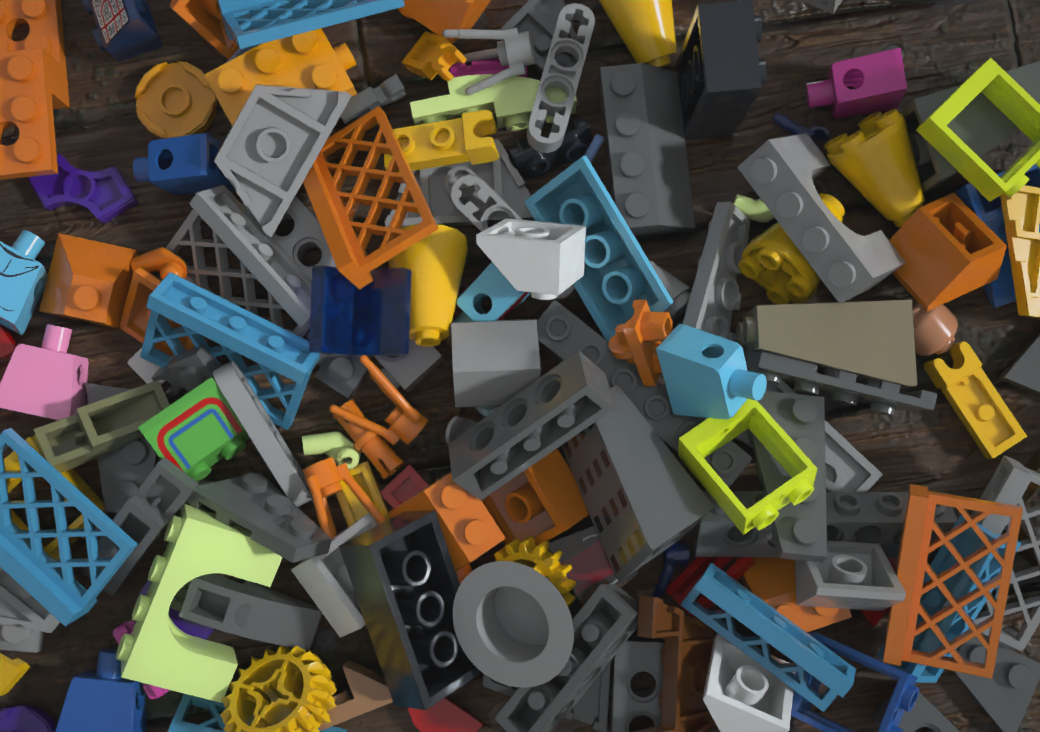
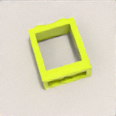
M992 58L979 67L916 129L989 202L1002 194L1010 198L1029 181L1025 173L1034 164L1040 168V105ZM980 92L1033 142L1000 177L947 126Z
M747 399L732 418L727 420L708 418L679 438L678 457L743 535L754 527L758 530L764 529L778 517V510L790 502L793 505L803 502L814 491L813 485L818 468L756 400ZM749 428L792 479L746 509L704 458Z

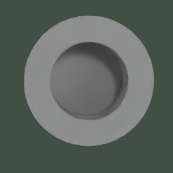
M497 561L476 568L459 586L453 605V623L456 636L467 657L481 672L499 683L522 688L544 684L561 672L568 662L573 648V622L564 598L546 577L523 564Z

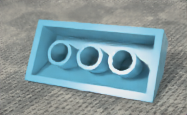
M587 156L578 159L524 201L535 221L586 226L584 276L573 285L607 342L616 334V326L626 323L633 316L634 309L632 304L634 300H647L650 312H663L674 303Z

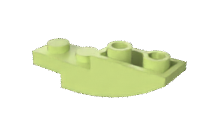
M494 74L453 77L452 80L447 81L450 94L410 102L415 125L462 118V113L489 110L492 114H495L497 129L506 127L508 131L522 130L528 127L540 80L512 76L468 96L465 94L466 88ZM552 87L545 91L546 98L553 103H562L568 98L566 92L558 87ZM575 95V99H574L573 106H572V110H571V113H570V114H573V113L576 112V105H577L576 95ZM546 114V122L553 123L554 116Z

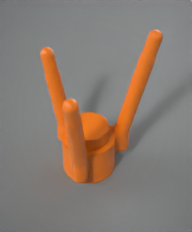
M361 355L359 358L360 362L370 373V378L395 405L384 420L390 425L387 429L336 405L329 407L330 412L382 436L392 445L399 438L408 445L424 428L428 419L406 401L366 355Z
M331 457L302 470L312 494L320 528L331 539L337 536L326 497L343 490L340 485L341 481L346 483L377 524L387 521L351 476L346 463L337 466L334 458Z

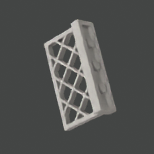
M225 185L196 193L189 203L193 210L166 247V249L181 259L182 257L178 252L182 246L190 245L192 247L194 266H189L186 263L187 276L185 280L213 293L209 289L207 275H216L219 277L221 295L217 296L235 305L246 306L247 311L257 316V307L270 308L271 323L283 328L281 309H284L298 324L294 330H285L302 338L316 320L324 317L333 307L332 303L274 239L265 234L261 225ZM201 219L212 229L214 239H202ZM203 246L215 247L217 268L206 267ZM227 248L240 260L241 270L229 269ZM230 277L242 278L244 297L232 296ZM254 279H257L268 291L269 300L256 299Z
M1004 455L980 499L1022 506L1023 509L1021 520L1024 522L1029 539L1019 541L1022 544L1017 552L1033 548L1038 566L1015 573L1012 568L1010 584L1013 586L1017 602L1006 604L1004 615L1021 611L1024 623L1016 636L1001 629L999 639L1000 642L1023 652L1040 623V595L1023 599L1017 582L1040 575V549L1038 546L1040 545V535H1034L1029 520L1030 517L1040 515V505L1026 509L1022 496L1030 482L1040 485V474ZM973 510L971 516L975 515L979 511ZM990 514L978 523L992 533L1001 534L1004 527L1009 524L1010 517ZM988 600L985 602L988 610L979 612L974 620L976 625L993 615L994 608ZM1033 607L1028 614L1027 609ZM990 628L982 633L989 636Z

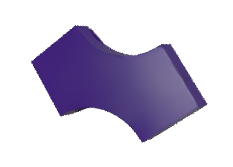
M59 153L57 155L58 174L27 177L44 208L49 211L65 205L82 206L89 209L99 221L105 224L139 204L120 170L115 166L96 172L83 171L73 167Z

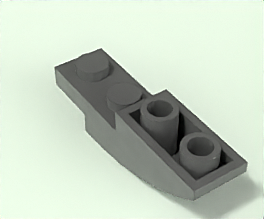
M165 457L157 463L136 493L126 501L112 520L138 545L102 589L111 597H114L158 541L173 515L175 516L199 485L198 482ZM101 536L98 540L100 558H113L120 549L107 536ZM101 566V571H103L106 566ZM82 567L80 573L91 581L90 568Z
M214 573L205 574L187 582L176 593L170 604V608L179 610V617L270 644L292 648L298 645L305 650L311 649L323 615L315 605L250 581L241 584Z

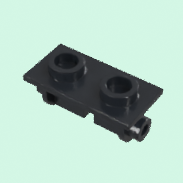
M571 117L567 124L563 142L557 150L549 153L539 152L529 145L526 136L522 139L514 140V145L508 147V151L522 179L526 180L543 175L548 170L570 161L580 159L592 142L591 128L589 124L586 125L583 118L576 120L574 117ZM552 126L547 128L549 135L551 133Z

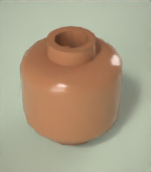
M913 296L908 298L907 300H912L915 353L919 356H928L933 353L939 355L950 349L955 342L954 335L958 328L957 318L944 304L926 312Z

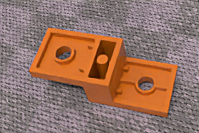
M0 0V180L58 174L53 109L70 108L61 0ZM20 24H29L30 31L28 36L24 40L13 41L12 34L14 29ZM10 126H18L19 137L17 141L12 145L4 146L1 140L4 130Z

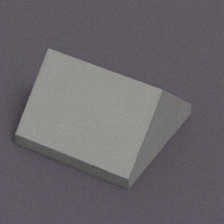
M536 319L451 322L455 407L503 405L540 378L541 367Z
M827 540V558L823 563L795 560L796 606L882 611L903 602L906 592L880 544Z

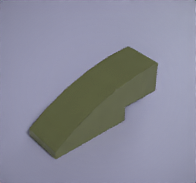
M159 380L82 406L76 409L75 415L33 429L34 441L40 455L62 473L142 437L143 434L138 427L170 406Z

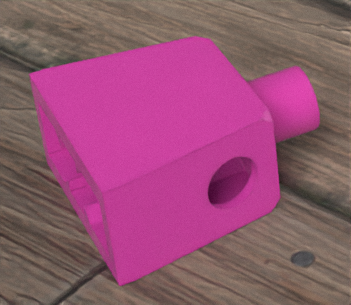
M901 48L835 62L830 66L827 80L806 83L808 107L812 108L831 104L834 118L898 109L907 90Z

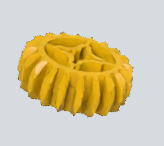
M298 645L292 650L289 647L280 646L276 653L266 648L264 657L260 660L251 656L252 665L246 670L238 668L240 678L238 681L230 682L229 685L232 693L221 699L226 708L220 714L223 723L226 725L224 727L225 732H320L318 728L321 724L331 723L330 715L327 711L337 707L335 699L332 697L337 690L335 683L331 680L330 670L316 654H312L310 651L306 652L305 649L300 648Z

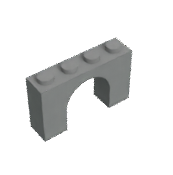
M807 133L767 140L737 168L839 304L873 288L906 263L881 230L866 236L859 235L842 224L827 208L820 198L813 180L831 164Z

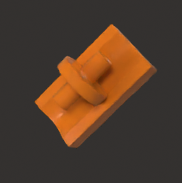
M634 300L632 304L634 309L633 316L626 323L616 326V334L609 340L608 347L612 356L616 359H626L629 364H636L644 386H656L662 373L656 348L673 331V322L669 312H650L647 300Z

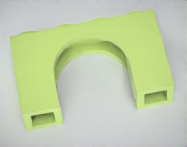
M184 504L180 516L173 515L168 523L164 540L169 543L164 555H156L148 575V580L153 582L147 596L140 594L132 614V620H135L136 623L131 635L124 634L117 649L116 659L121 660L122 678L222 703L221 699L225 697L238 666L234 647L194 637L180 630L169 617L170 604L181 587L190 580L205 574H227L270 587L283 557L251 540L252 531L237 523L227 526L215 519L216 514Z

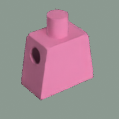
M47 324L41 348L21 343L16 346L0 382V408L61 420L75 415L77 408L86 405L85 383H87L89 362L88 358L67 353L72 329Z

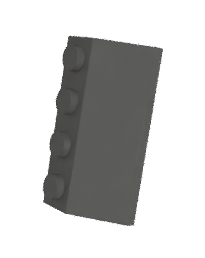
M643 63L600 67L597 85L603 137L605 139L604 147L609 191L612 200L634 236L695 230L677 72Z

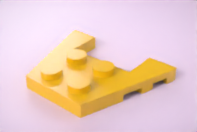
M1024 185L1010 198L1005 194H1002L1000 197L1018 314L1020 316L1040 318V188Z

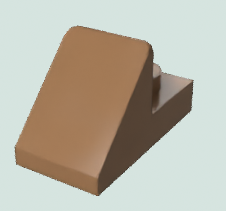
M348 660L343 665V670L352 695H348L347 690H342L332 695L337 707L327 711L330 715L331 723L321 724L319 727L320 731L393 702L384 675Z

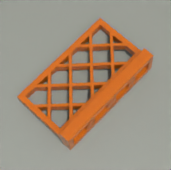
M380 106L329 137L303 181L337 270L358 289L373 281L370 271L439 229L389 120ZM379 124L380 128L374 142L362 141L366 131ZM340 148H346L339 164L328 162L327 156ZM358 150L369 151L363 167L351 166ZM381 153L393 155L387 171L375 169ZM347 175L358 177L352 193L340 191ZM370 178L382 180L375 197L363 195ZM394 182L406 184L400 201L387 199ZM359 204L371 206L364 223L353 222V217ZM383 208L396 210L389 227L376 225ZM407 212L420 214L422 222L409 230H401ZM371 235L385 236L380 248L367 255L365 249Z
M910 484L895 572L906 592V596L903 602L893 605L889 609L883 646V663L901 666L902 661L993 678L1023 513L1022 506L928 491V487ZM936 504L956 507L965 518V521L944 533L934 521ZM966 509L979 512L971 516ZM990 514L1009 516L1008 531L993 541L989 540L977 524V522ZM972 527L985 546L963 558L950 540ZM933 529L939 538L930 543ZM945 544L958 563L937 575L928 564L927 557L930 552ZM1005 544L1002 556L996 548ZM991 552L1001 564V570L999 575L983 584L969 565ZM964 569L977 588L956 600L943 582ZM926 571L931 580L923 584ZM937 586L951 604L930 616L921 605L920 599L921 595ZM998 586L996 598H994L990 590ZM984 595L994 607L993 615L976 625L963 609V606ZM957 611L970 629L949 641L936 623ZM919 612L924 621L916 625ZM929 627L943 643V646L931 653L912 649L914 637ZM990 628L987 640L982 632ZM976 636L986 648L984 664L964 660L955 648ZM950 653L953 657H948L944 655Z

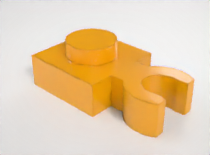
M425 31L401 63L411 73L432 80L438 74L443 80L450 81L454 77L448 71L451 65L456 62L464 64L467 59L447 38Z

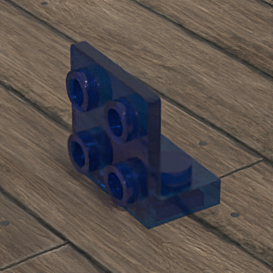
M313 266L309 352L337 356L407 355L409 352L411 270L408 268L372 270L370 274L373 281L358 289L337 268Z

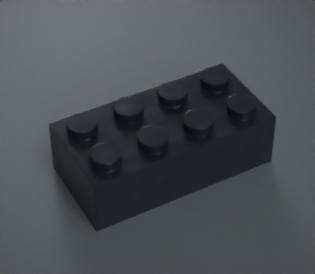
M752 0L697 5L676 62L685 141L732 137L739 124L743 122L745 114L750 111L753 101L758 98V93L762 86L766 85V61L764 58H758L757 43L761 42L762 22L760 15H754Z
M435 510L402 512L339 545L394 706L427 710L482 673L467 657L456 636L453 623V605L460 583Z

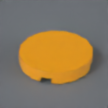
M177 61L178 63L168 64L165 62L157 64L143 75L136 87L137 116L149 132L161 139L201 134L208 129L216 115L217 98L204 73L188 62Z

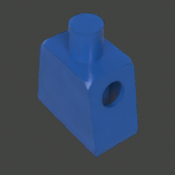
M207 133L152 140L148 144V157L135 158L133 162V173L138 182H150L172 194H196L197 192L225 185L231 193H236V189L214 162L223 143Z
M117 649L99 650L97 671H84L72 678L55 732H146L145 689L142 686L144 683L121 677V660L116 659Z

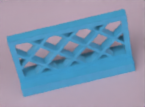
M217 0L226 35L229 40L234 39L240 49L405 7L404 0Z
M170 272L149 295L146 308L150 309L151 313L140 357L161 368L165 367L175 355L186 351L178 337L189 336L195 348L204 344L218 363L219 361L216 356L227 355L230 362L234 361L246 377L273 423L288 430L294 421L310 375L321 356L323 348ZM166 318L182 325V327L172 329ZM204 337L220 344V346L209 347ZM166 341L174 355L170 356L156 349V342ZM241 355L257 362L258 364L247 366ZM264 373L272 387L261 389L253 375ZM279 374L297 383L285 385ZM279 397L286 409V413L272 407L268 398Z
M12 428L3 430L0 434V567L59 622L67 626L91 610L98 601L96 599L98 594L138 544ZM8 446L19 456L20 471H5L3 452ZM34 477H43L50 484L52 500L36 499ZM6 478H22L25 501H9ZM75 506L83 514L84 529H68L65 507ZM12 508H26L28 530H21L12 522ZM38 508H54L56 529L41 530ZM85 536L88 558L72 559L69 537ZM97 536H107L120 548L113 558H100ZM42 538H58L60 559H53L43 550ZM101 566H106L104 570L101 571ZM73 567L90 568L92 585L88 590L75 580Z

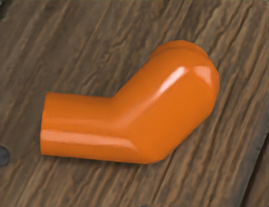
M164 247L156 248L131 260L133 272L140 267L149 273L158 270L161 279L165 278L170 272L183 279L187 276L185 261Z

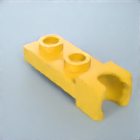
M489 110L462 113V118L393 129L412 171L469 161L471 165L494 162L500 158L493 138L484 137L492 135L497 131L494 116ZM384 154L386 171L393 157L391 154Z
M960 341L953 344L949 349L953 359L952 368H949L942 359L937 358L925 362L924 369L937 389L941 388V391L986 459H993L1026 438L1027 435L981 368L982 363L971 346L965 341Z

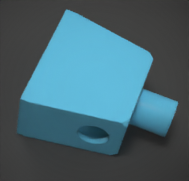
M679 324L656 348L670 404L675 415L727 420L737 413L747 399L758 401L766 391L767 381L765 375L747 370L743 348L737 342Z

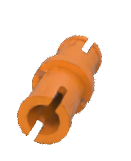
M349 400L341 406L345 410L368 419L354 400ZM333 414L332 417L340 423L355 442L353 445L355 450L366 455L380 472L383 479H387L398 471L397 467L401 468L404 465L403 459H400L382 436Z

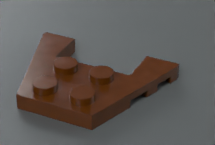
M644 595L639 596L638 636L646 638L665 637V643L661 651V663L664 666L663 688L659 695V706L662 710L661 726L633 732H705L715 724L703 701L714 637L717 632L700 619L687 616L683 610L664 604L662 599Z

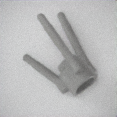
M516 27L506 30L445 29L442 32V35L446 38L503 40L497 42V48L463 54L467 59L465 63L499 57L501 66L509 65V68L466 88L465 94L468 96L512 76L526 74L525 66L535 64L529 31L518 33Z

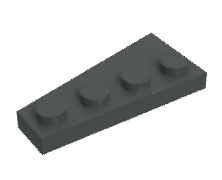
M765 351L747 352L745 356L747 370L764 374L767 383L780 385L781 380L795 383L793 390L810 395H819L820 390L833 394L832 401L846 405L857 406V401L870 404L869 411L877 414L894 416L895 410H934L937 393L920 390V392H899L900 384L884 380L880 382L861 379V382L857 383V374L829 368H823L822 372H818L817 364Z
M765 391L763 397L758 402L818 468L813 485L814 491L811 495L797 505H793L790 502L778 510V517L770 524L778 557L823 563L827 558L824 397ZM748 428L746 431L749 443L753 445L757 460L756 470L759 482L763 484L765 496H767L792 479V477Z

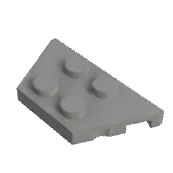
M255 85L216 155L214 162L236 189V193L243 203L248 206L266 235L273 236L352 96L349 93L334 90Z
M499 139L494 140L500 155L497 161L471 165L469 161L412 171L436 224L445 226L474 225L456 208L451 198L452 185L456 179L466 174L477 175L483 179L523 220H534L524 203L531 194L526 188L525 182L518 170L511 163L509 155ZM401 183L396 199L400 201L405 190V183ZM463 183L459 187L462 191V195L459 198L460 201L465 204L468 200H471L479 207V210L473 213L478 219L481 218L487 207L496 203L491 196L484 203L477 195L480 187L476 183L471 186ZM392 209L390 215H387L385 227H389L396 210ZM498 210L489 215L487 224L499 223L506 218H511L506 212ZM407 212L401 228L422 222L420 214Z

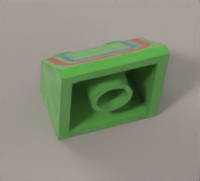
M212 377L138 427L161 460L164 457L196 482L204 479L211 472L210 467L223 457L229 460L242 452L246 447L245 442L250 439Z

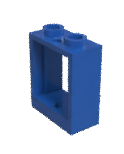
M811 631L810 635L832 652H836L897 680L877 732H903V729L898 726L904 711L910 712L917 701L919 688L915 684L918 677L888 663H883L879 659L828 636ZM798 671L795 672L797 677H799ZM805 671L807 684L818 692L822 682ZM795 690L793 691L791 716L823 732H856L811 710L813 704Z

